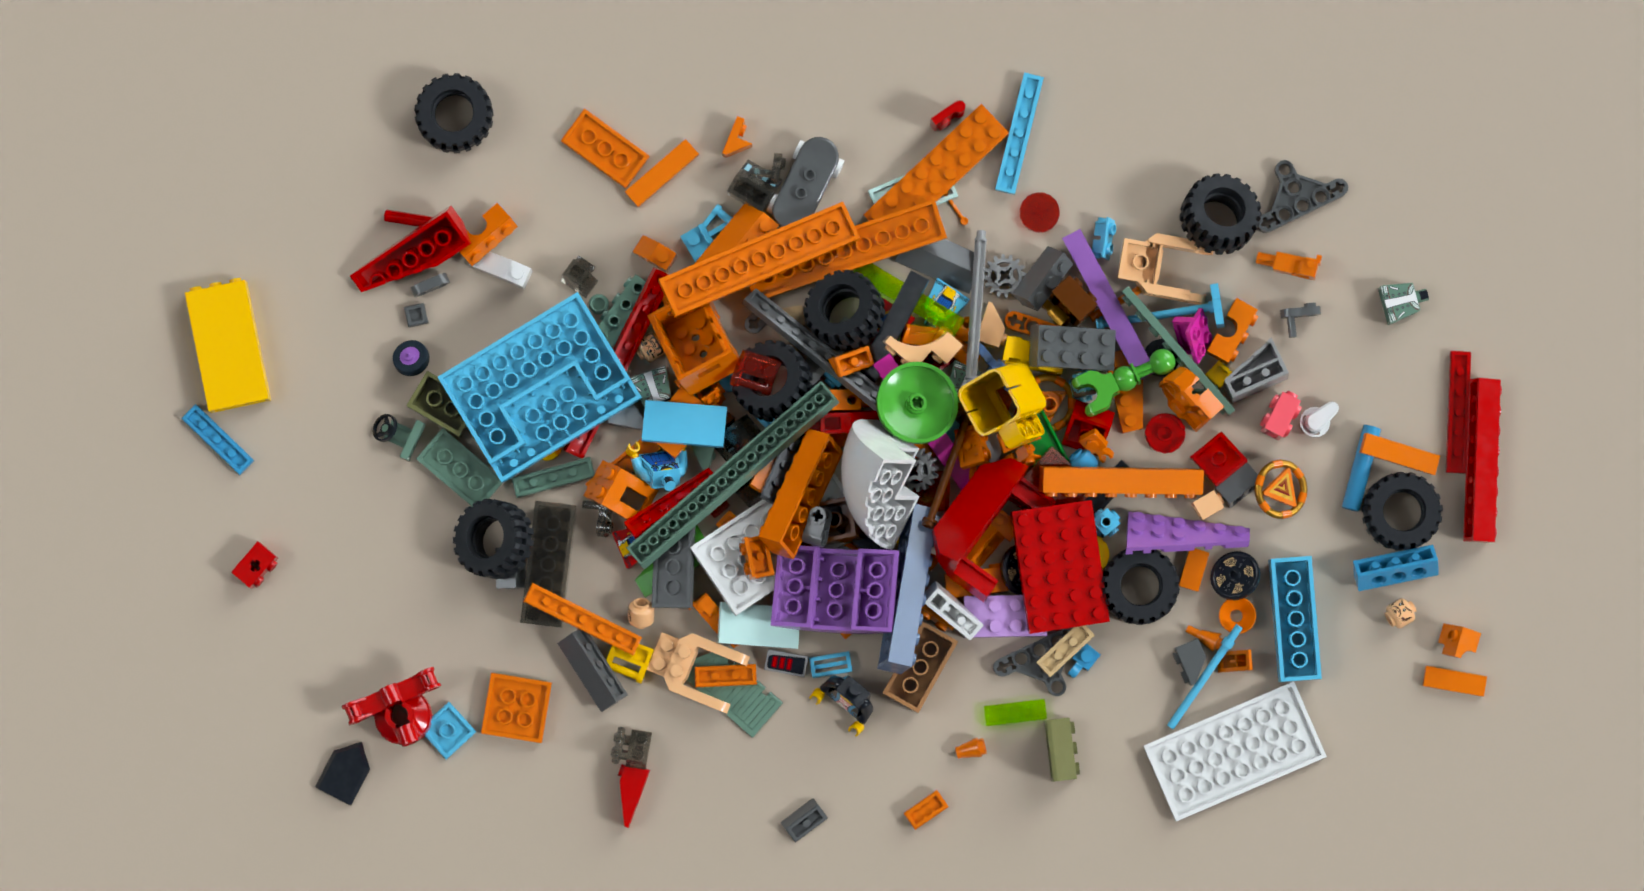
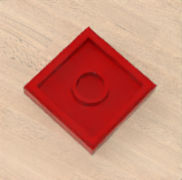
M1222 431L1190 456L1191 460L1201 470H1204V474L1216 487L1248 462L1247 458Z

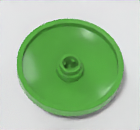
M910 362L896 367L883 379L876 396V409L882 425L892 436L910 444H925L937 440L950 429L958 412V396L954 384L942 370L928 363Z

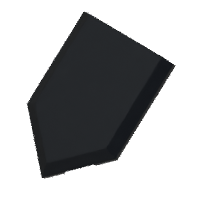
M359 742L334 750L315 787L351 806L370 771L363 743Z

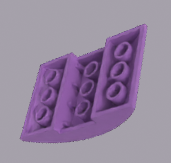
M800 546L794 560L777 555L771 626L827 633H892L899 551L825 549L817 546Z

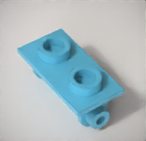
M1098 217V221L1095 222L1094 236H1101L1100 240L1093 239L1092 252L1096 259H1101L1102 257L1110 260V255L1113 253L1112 239L1116 233L1115 220L1109 217Z

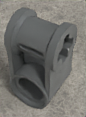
M816 506L810 510L802 535L804 543L821 548L826 545L833 519L832 512L829 509ZM819 514L823 515L822 519L818 518Z

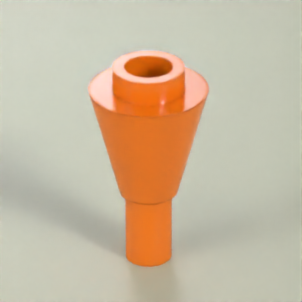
M1188 625L1186 633L1197 637L1212 652L1221 647V641L1223 640L1221 633L1199 630Z

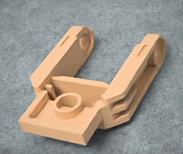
M1156 233L1145 242L1124 238L1117 279L1135 282L1143 295L1197 305L1205 304L1206 294L1190 293V290L1157 284L1163 257L1162 247L1202 255H1213L1214 251L1208 253L1204 251L1205 248L1201 246L1200 248L1196 247L1193 240L1190 241L1187 238Z
M662 632L647 670L664 677L670 691L727 714L731 704L687 687L684 683L689 677L699 648L747 666L750 656L693 633L678 639Z

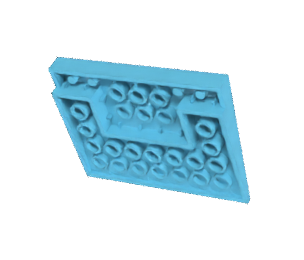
M578 292L438 376V379L502 483L642 399V396Z

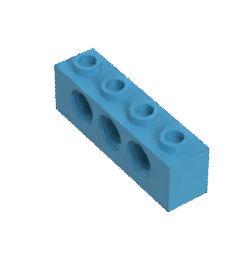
M1434 545L1353 561V572L1358 591L1439 575L1438 558Z

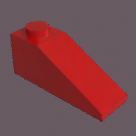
M626 762V765L622 764L618 772V776L621 777L620 790L624 827L627 828L630 827L651 771L630 762Z

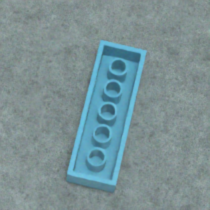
M1312 556L1269 559L1278 682L1322 679Z

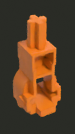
M1278 251L1276 255L1258 252L1256 264L1273 267V272L1315 280L1318 266H1321L1322 255H1317L1316 259Z
M704 592L693 601V607L718 635L719 607ZM730 644V645L733 647V649H734L736 646H738V645H735V644Z

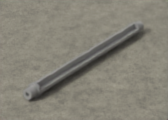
M984 230L977 231L974 246L966 383L975 379L978 373L987 242L986 231Z

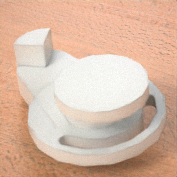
M1332 401L1320 408L1310 407L1305 410L1300 418L1302 431L1311 437L1324 435L1329 429L1330 420L1339 410L1338 404Z

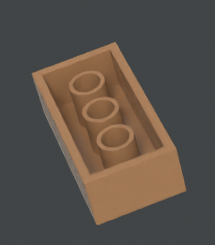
M923 621L918 628L920 639L918 645L915 646L914 653L917 656L914 666L902 674L893 673L882 693L916 713H919L958 643L954 638Z

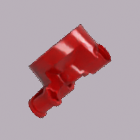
M434 667L424 669L408 679L387 685L379 689L378 692L342 705V709L346 711L349 726L373 716L377 730L389 742L405 747L421 740L431 728L433 716L431 705L422 694L442 686L436 679ZM402 703V706L408 712L407 720L410 723L399 727L392 720V710L395 706Z

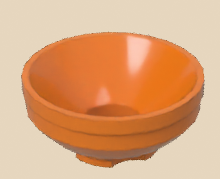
M1246 598L1235 601L1226 600L1219 610V621L1228 632H1231L1234 626L1238 624L1243 628L1239 634L1245 633L1253 627L1256 620L1255 608ZM1233 610H1239L1242 613V619L1239 622L1231 620L1230 614Z

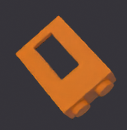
M602 460L583 496L627 520L637 514L638 511L620 501L626 487L646 497L639 512L651 505L659 490L651 488L646 482L624 469Z

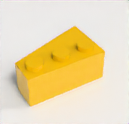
M1007 336L1002 362L1005 365L1023 362L1029 367L1030 341L1023 340V338L1017 336ZM1029 367L1033 371L1061 376L1063 370Z

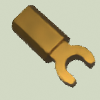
M1048 299L1042 305V308L1048 312L1047 315L1058 326L1067 327L1071 322V319Z

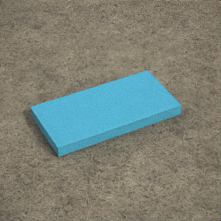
M645 400L642 441L724 448L727 407Z

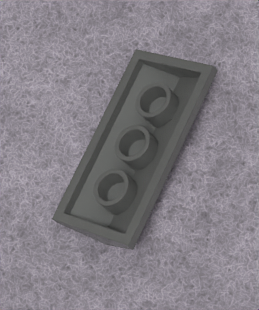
M946 239L899 254L895 262L937 280L939 278L949 286L970 294L972 289L974 252Z

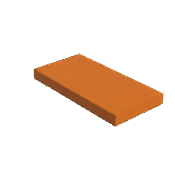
M585 108L561 139L563 144L625 189L650 157Z

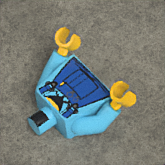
M635 442V450L631 448L630 443L628 444L626 453L632 457L631 462L637 478L647 482L653 489L664 488L667 491L673 490L680 484V478L685 475L688 468L687 451H685V448L676 459L665 451L640 454L638 457L637 453L640 450V444Z

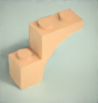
M944 332L935 341L920 346L901 343L891 336H887L883 341L886 345L884 348L891 355L894 356L896 353L901 358V364L922 362L930 352L933 353L931 357L937 363L941 364L943 362L947 364L963 346L949 332Z

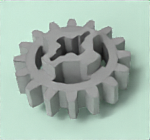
M1002 254L1001 259L994 256V263L987 262L990 268H985L984 271L987 273L984 276V280H988L985 288L991 287L990 294L997 292V298L1004 294L1005 299H1007L1009 293L1014 297L1013 291L1022 281V277H1025L1027 274L1021 271L1025 266L1018 265L1019 259L1013 261L1012 255L1008 259H1005L1004 254ZM1007 263L1009 266L1000 267L999 264ZM1015 269L1018 273V281H1016V279L1013 278V272L1015 271ZM1010 270L1008 275L1009 280L1004 279L1000 282V273L1005 274ZM991 272H993L996 275V281L994 283L991 279ZM1008 285L1010 289H1000L1001 286Z
M921 448L917 452L915 457L920 459L916 460L904 486L909 485L911 491L915 489L916 492H919L922 488L923 490L928 489L929 485L935 484L933 479L939 476L935 473L939 466H934V462L937 459L930 458L931 452L925 454V448Z

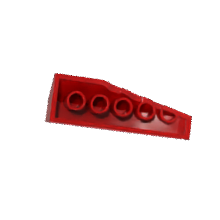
M449 206L356 270L350 277L359 290L364 292L393 280L436 267L470 245L471 241L463 221L454 208Z

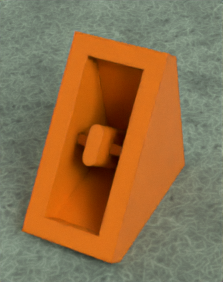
M1251 649L1227 651L1218 664V673L1252 670Z

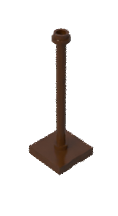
M958 403V412L955 420L960 423L929 513L927 517L922 519V525L926 528L933 529L938 523L935 518L967 428L973 425L967 414L978 409L966 412L963 405Z

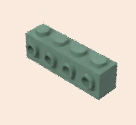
M636 274L633 278L630 276L623 285L625 289L622 294L617 293L611 302L614 304L610 310L606 309L600 317L602 322L599 324V327L612 349L646 283L645 280Z

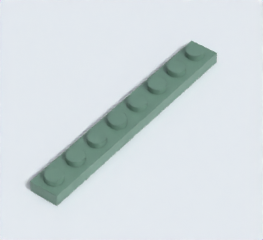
M1126 287L1122 291L1124 295L1122 297L1123 301L1129 307L1131 305L1134 306L1137 310L1135 312L1136 316L1142 322L1146 320L1150 325L1149 331L1155 337L1160 336L1164 341L1162 346L1170 352L1173 351L1177 356L1175 361L1181 367L1189 369L1199 378L1195 384L1199 382L1204 387L1202 392L1209 389L1222 403L1224 408L1219 412L1222 415L1226 413L1228 416L1234 412L1233 406L1130 287Z

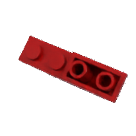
M876 411L828 412L809 429L826 434L849 433L855 421L860 419L879 420Z

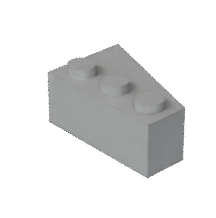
M1272 337L1224 380V388L1232 404L1288 379L1289 372Z

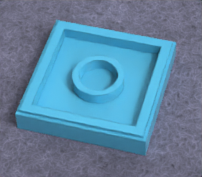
M448 702L432 716L431 728L425 734V737L447 760L477 731Z

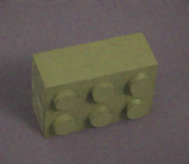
M427 371L406 406L462 438L468 428L438 379V376Z

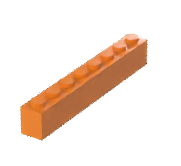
M1040 466L1039 491L1045 493V496H1057V493H1065V496L1077 497V493H1085V497H1097V493H1105V497H1117V494H1125V497L1135 498L1137 494H1145L1147 498H1157V494H1165V498H1177V494H1183L1184 498H1197V495H1203L1204 470L1057 466Z

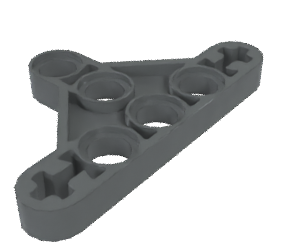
M1280 161L1275 167V174L1280 185L1272 209L1261 216L1258 229L1263 233H1269L1343 197L1348 191L1347 182L1338 178L1329 183H1323L1297 174L1290 161ZM1280 165H1288L1290 173L1288 175L1280 174ZM1289 183H1297L1299 191L1291 193L1288 190ZM1335 183L1344 186L1341 190L1342 193L1335 191L1331 194L1333 198H1330L1329 191L1336 187ZM1317 192L1325 193L1326 200L1324 202H1318L1315 199ZM1298 201H1306L1308 209L1300 211L1297 208ZM1286 209L1289 211L1290 217L1288 220H1282L1279 217L1280 210ZM1274 213L1275 219L1279 224L1276 225V221L1269 225L1270 228L1262 227L1263 219L1265 218L1267 221L1273 219L1271 214Z
M1072 628L1059 630L998 659L993 666L994 672L1002 677L1013 672L1024 674L1043 681L1051 695L1061 696L1066 691V683L1061 674L1064 665L1049 677L1036 663L1042 656H1037L1034 653V647L1037 644H1042L1045 647V653H1047L1054 646L1052 643L1053 637L1058 635L1063 638L1065 636L1063 632L1067 631L1068 633ZM1018 653H1024L1027 656L1025 664L1020 665L1015 661V656ZM1012 657V663L1016 666L1015 669H1012L1011 665L1006 668V673L997 670L999 662L1002 661L1003 664L1010 662L1007 658ZM1059 681L1062 683L1063 689L1060 693L1052 691L1051 685L1053 682Z

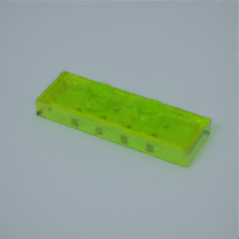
M1045 699L984 706L986 726L1047 719Z

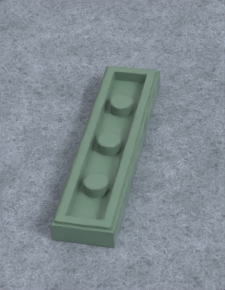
M591 457L511 479L516 497L520 498L593 478L595 472Z

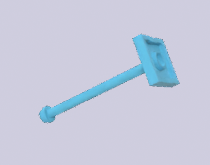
M1218 283L1210 284L1212 301H1208L1207 304L1151 312L1156 319L1196 314L1198 308H1203L1204 312L1210 311V313L1215 314L1217 329L1225 327ZM1136 315L1127 316L1130 323L1142 322ZM1102 316L1096 319L1097 329L1109 327Z

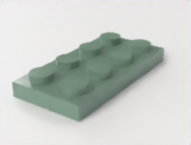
M443 428L416 458L472 507V504L476 501L490 499L503 484L493 470Z

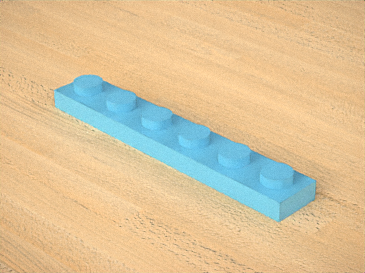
M1024 72L995 188L996 191L1015 195L1044 77Z

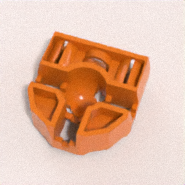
M1180 366L1169 373L1159 383V387L1162 388L1168 400V407L1178 418L1184 419L1197 432L1224 406L1209 389L1200 396L1198 393L1192 394L1194 390L1192 386L1199 378L1189 369Z

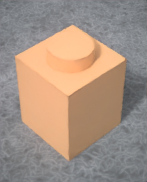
M1213 490L1191 503L1200 520L1203 521L1224 508L1222 504L1225 502L1219 492L1215 493Z

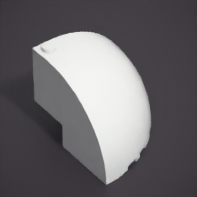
M860 419L852 424L843 450L841 480L844 497L852 517L861 530L879 546L893 549L920 497L904 486L916 462L914 458L919 448L914 444L903 442L892 436L879 420Z

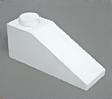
M490 251L472 266L524 290L533 272L531 268Z
M934 581L925 591V604L969 640L984 626L982 622L938 582Z

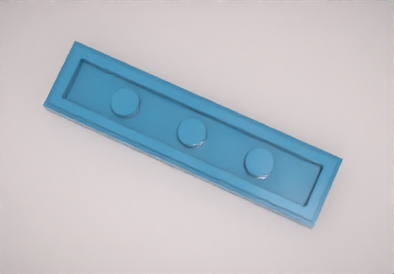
M197 404L181 418L239 475L255 461Z

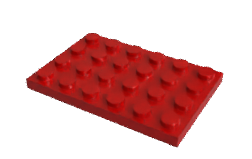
M1092 500L1010 512L1028 633L1033 634L1110 622L1108 606L1105 601L1106 594L1102 592V588H1105L1104 582H1102L1103 572Z

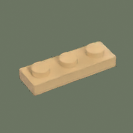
M1086 625L1073 627L1036 663L1051 677L1095 635Z

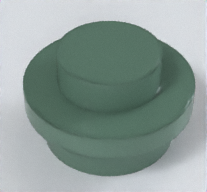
M596 294L590 298L589 308L594 314H603L606 309L608 310L609 301L604 295Z

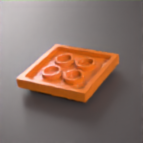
M491 673L481 733L542 743L552 682Z

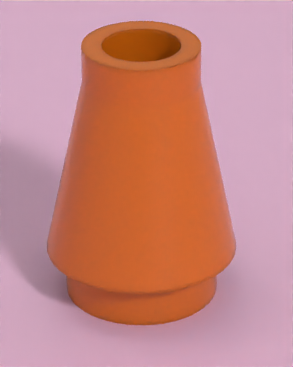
M976 737L955 747L958 759L982 757V755L987 754L983 738L978 739Z

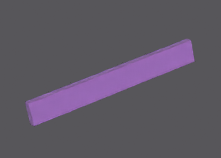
M1081 229L1062 238L1090 292L1097 298L1096 303L1109 328L1116 330L1115 339L1129 365L1133 363L1134 367L1148 362L1149 357ZM1151 373V374H1149V375H1147V376H1145V377L1140 378V380H1142V379H1144V378H1146V377L1152 375L1153 373Z

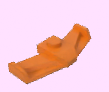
M906 324L900 340L901 343L925 345L938 339L944 332H949L963 345L953 358L966 365L968 344L959 340L952 330L944 327L935 328Z

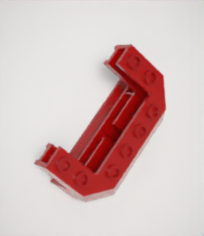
M1012 458L980 465L932 531L937 561L951 580L982 602L986 601L996 587L998 580L966 557L1008 500L1022 510L1053 506L1057 502L1052 497L1045 496V493L1039 491V488L1024 478L1029 466Z

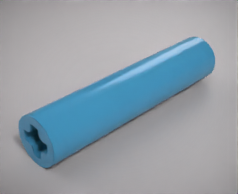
M1363 425L1342 503V508L1356 512L1360 511L1374 459L1372 456L1359 453L1364 433L1380 436L1381 433L1380 428L1370 425Z

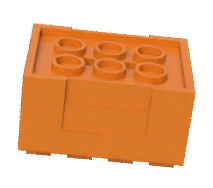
M713 302L676 318L669 304L647 315L678 381L690 396L744 367L737 350L730 343ZM698 335L699 340L693 341V337ZM707 352V356L702 358L701 353Z

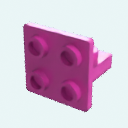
M1198 308L1194 317H1174L1172 321L1178 344L1188 355H1192L1195 364H1199L1209 344L1212 343V334L1209 332L1208 319L1204 314L1203 308Z

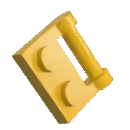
M639 644L632 656L611 646L606 661L614 672L635 679V682L641 684L654 649ZM614 657L641 666V668L637 672L613 663Z

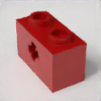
M257 541L231 573L249 588L253 589L254 586L258 588L264 581L263 576L266 572L273 571L278 565L276 562L278 557L261 542ZM259 561L260 570L258 571L255 569L254 572V566L252 564L254 562L258 563Z

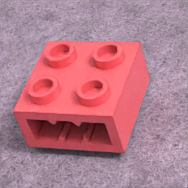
M1290 391L1282 392L1279 395L1276 394L1269 404V408H1271L1270 413H1266L1260 422V426H1262L1260 432L1278 441L1282 437L1288 436L1293 426L1290 424L1291 420L1297 418L1302 409L1299 406L1301 400L1297 399L1298 395Z

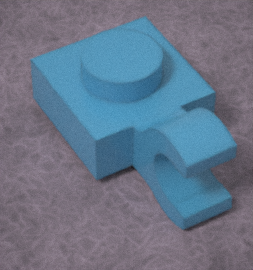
M1085 644L1072 657L1076 663L1068 674L1075 678L1082 668L1088 671L1101 654L1088 644Z

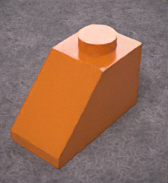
M644 235L632 252L665 273H668L678 257L677 253Z

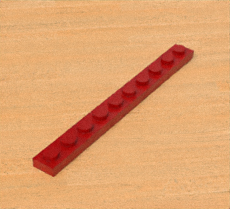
M654 267L613 348L626 371L650 325L647 315L658 309L664 296L658 280L669 274ZM600 425L565 445L563 450L583 459Z

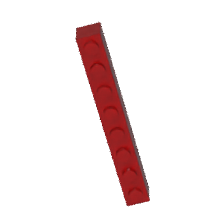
M1469 379L1464 542L1493 543L1497 535L1496 517L1498 510L1496 501L1498 496L1497 477L1499 475L1498 456L1500 454L1498 445L1501 432L1499 426V417L1501 415L1500 396L1502 394L1500 379Z

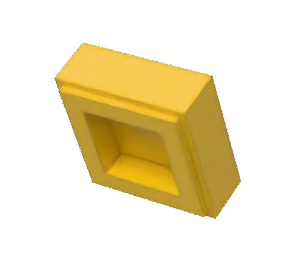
M1219 360L1205 375L1220 389L1224 385V380L1232 371Z

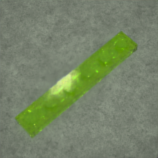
M873 263L855 270V272L862 273L864 277H867L880 293L893 301L897 298L904 284L903 281ZM922 294L913 313L941 330L949 332L953 337L965 320Z

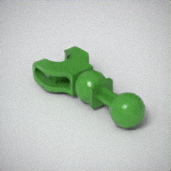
M1158 349L1151 354L1148 362L1134 367L1133 363H1131L1130 367L1121 366L1117 368L1113 374L1112 372L1101 374L1090 370L1074 378L1071 383L1075 389L1079 390L1090 387L1097 392L1096 400L1085 407L1086 416L1092 417L1108 410L1113 397L1120 394V391H1130L1136 384L1140 385V378L1153 372L1158 375L1170 373L1175 367V357L1169 350Z

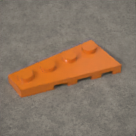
M1122 350L1115 352L1114 371L1121 366L1130 367ZM1142 379L1141 384H1136L1132 390L1120 391V394L1114 396L1123 434L1143 429Z

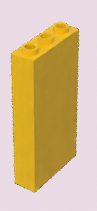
M241 278L230 279V283L221 284V282L209 284L210 287L203 289L201 286L189 288V292H185L203 387L210 413L271 401L248 283L245 280H241Z

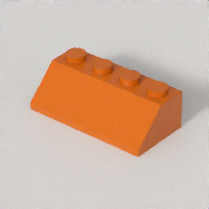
M744 203L694 264L774 231L779 224L764 212Z

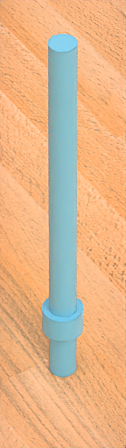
M1236 624L1229 635L1225 636L1221 641V647L1167 726L1172 729L1176 727L1228 649L1231 650L1234 646L1235 639L1243 629L1241 626Z

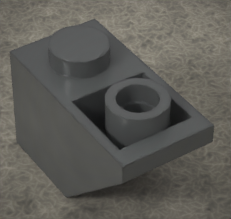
M1198 638L1174 648L1175 653H1172L1176 664H1181L1183 672H1180L1185 684L1189 683L1190 686L1196 684L1206 659Z

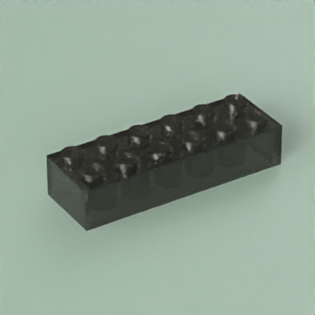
M535 501L532 523L534 535L531 536V540H534L533 547H530L531 555L527 563L523 600L531 583L566 599L577 515L576 505ZM523 602L520 623L563 628V621Z

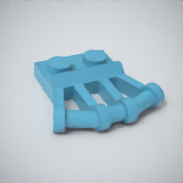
M719 204L715 206L702 224L680 236L695 262L713 242L711 237L720 233L733 218L722 210V206ZM716 215L725 221V223L709 232L706 229Z

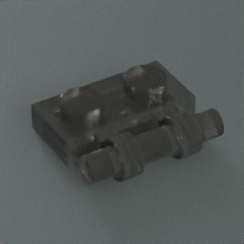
M618 727L613 739L615 745L611 750L612 763L618 764L620 759L626 760L625 767L646 770L652 732L632 730L631 736L625 734L626 729L624 727ZM623 745H628V750H623Z

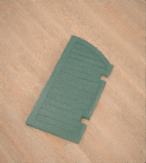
M714 653L696 658L687 681L695 687V667L730 665L728 663L729 659ZM758 680L757 685L696 688L702 693L731 704L726 715L752 738L783 704L772 692L765 696L762 691L766 687Z

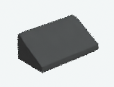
M812 798L785 818L781 824L796 843L828 819V817L815 799Z

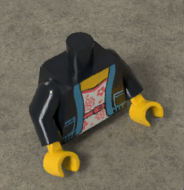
M833 675L820 688L814 689L809 699L813 696L817 697L818 700L815 704L818 705L825 694H827L857 719L848 728L849 732L853 728L857 731L856 737L864 730L863 724L867 722L873 712V705L870 701L871 694L848 675L845 677Z

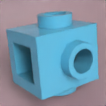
M1100 508L1094 513L1098 537L1100 535L1103 538L1106 535L1112 537L1119 531L1117 526L1121 524L1118 521L1120 517L1113 509L1110 511L1107 508L1103 511ZM1103 519H1109L1110 524L1108 526L1103 525Z

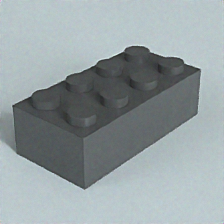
M1033 325L1030 328L1029 367L1114 371L1116 330Z

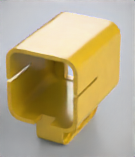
M1017 362L988 370L959 389L958 397L965 411L978 409L967 414L978 434L987 436L999 432L1003 442L1010 449L1028 444L1044 434V428L1037 414L1046 407V399L1025 363ZM1004 386L1006 388L1019 386L1008 390L1017 407V414L1013 418H1011L997 391Z

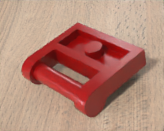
M958 100L932 117L930 126L934 132L937 129L942 131L947 128L952 119L962 118L966 108L965 103Z

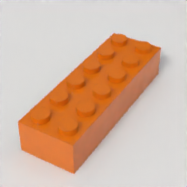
M808 429L806 435L802 438L801 446L793 457V463L785 474L782 487L778 490L775 502L769 509L768 517L759 531V538L773 554L794 560L798 552L809 512L813 507L819 506L843 454V451L830 434Z

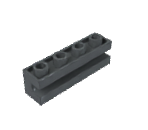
M578 629L557 643L601 712L628 696L589 634Z

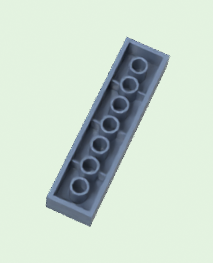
M915 505L899 537L897 549L899 551L893 628L892 633H883L877 667L879 670L902 674L914 666L917 655L914 651L920 639L918 627L921 626L923 621L921 609L926 602L924 591L930 579V575L927 574L928 567L931 566L933 561V555H931V549L934 547L933 529L922 525L923 517H927L930 510L928 506ZM936 515L935 520L939 522L940 517Z

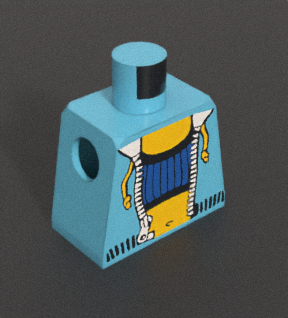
M937 278L923 309L929 313L924 324L927 327H936L939 321L948 325L969 303L970 299Z

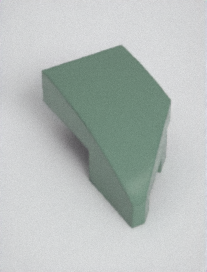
M691 445L703 471L710 468L712 461L716 457L715 447Z

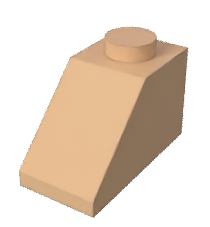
M988 302L981 323L980 343L998 350L1000 345L1004 346L1007 334H1004L1005 327L993 303Z

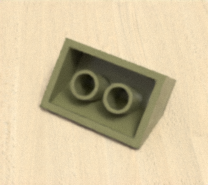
M1070 718L1045 720L1051 782L1077 779V775L1080 774L1079 762H1075L1074 754H1078L1077 743L1072 741V734H1075L1074 721L1070 722Z

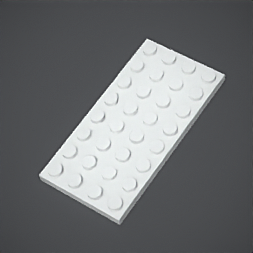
M833 474L821 502L827 501L828 498L832 500L844 497L842 484L835 474ZM763 499L690 547L693 555L735 616L774 591L775 575L749 580V575H745L743 564L746 563L745 556L741 555L739 543H742L741 540L744 537L759 536L760 528L764 525L768 517V511L773 506V504ZM844 543L825 545L823 548L837 549ZM770 551L774 574H776L777 555Z
M1294 681L1143 746L1175 821H1179L1327 757Z

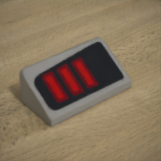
M768 649L764 670L805 677L808 657Z

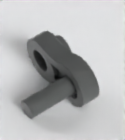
M1315 302L1305 303L1304 307L1280 310L1281 319H1287L1289 338L1297 337L1295 318L1321 315V308L1316 306Z

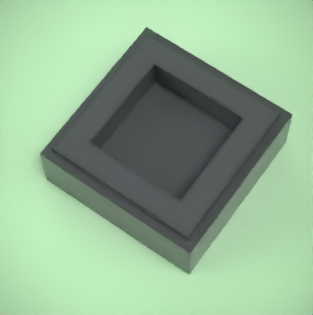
M424 303L404 307L409 328L429 323Z

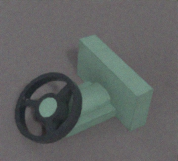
M383 414L377 418L373 425V436L380 442L389 441L403 447L400 457L410 461L426 424L416 420L413 429L397 423L394 416ZM384 419V423L381 425L380 431L377 433V427L381 420Z

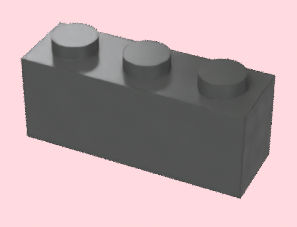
M1047 246L1012 294L1023 306L1039 311L1073 263L1064 252Z

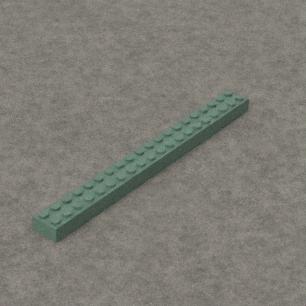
M820 381L626 547L640 566L646 569L840 402L825 384Z

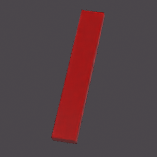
M1450 351L1446 473L1466 474L1471 352Z

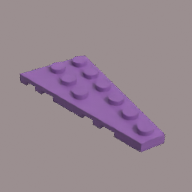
M1129 511L1125 555L1133 554V551L1140 550L1143 553H1151V550L1160 549L1163 552L1191 551L1195 547H1204L1205 550L1212 549L1213 546H1222L1224 548L1248 547L1250 528Z

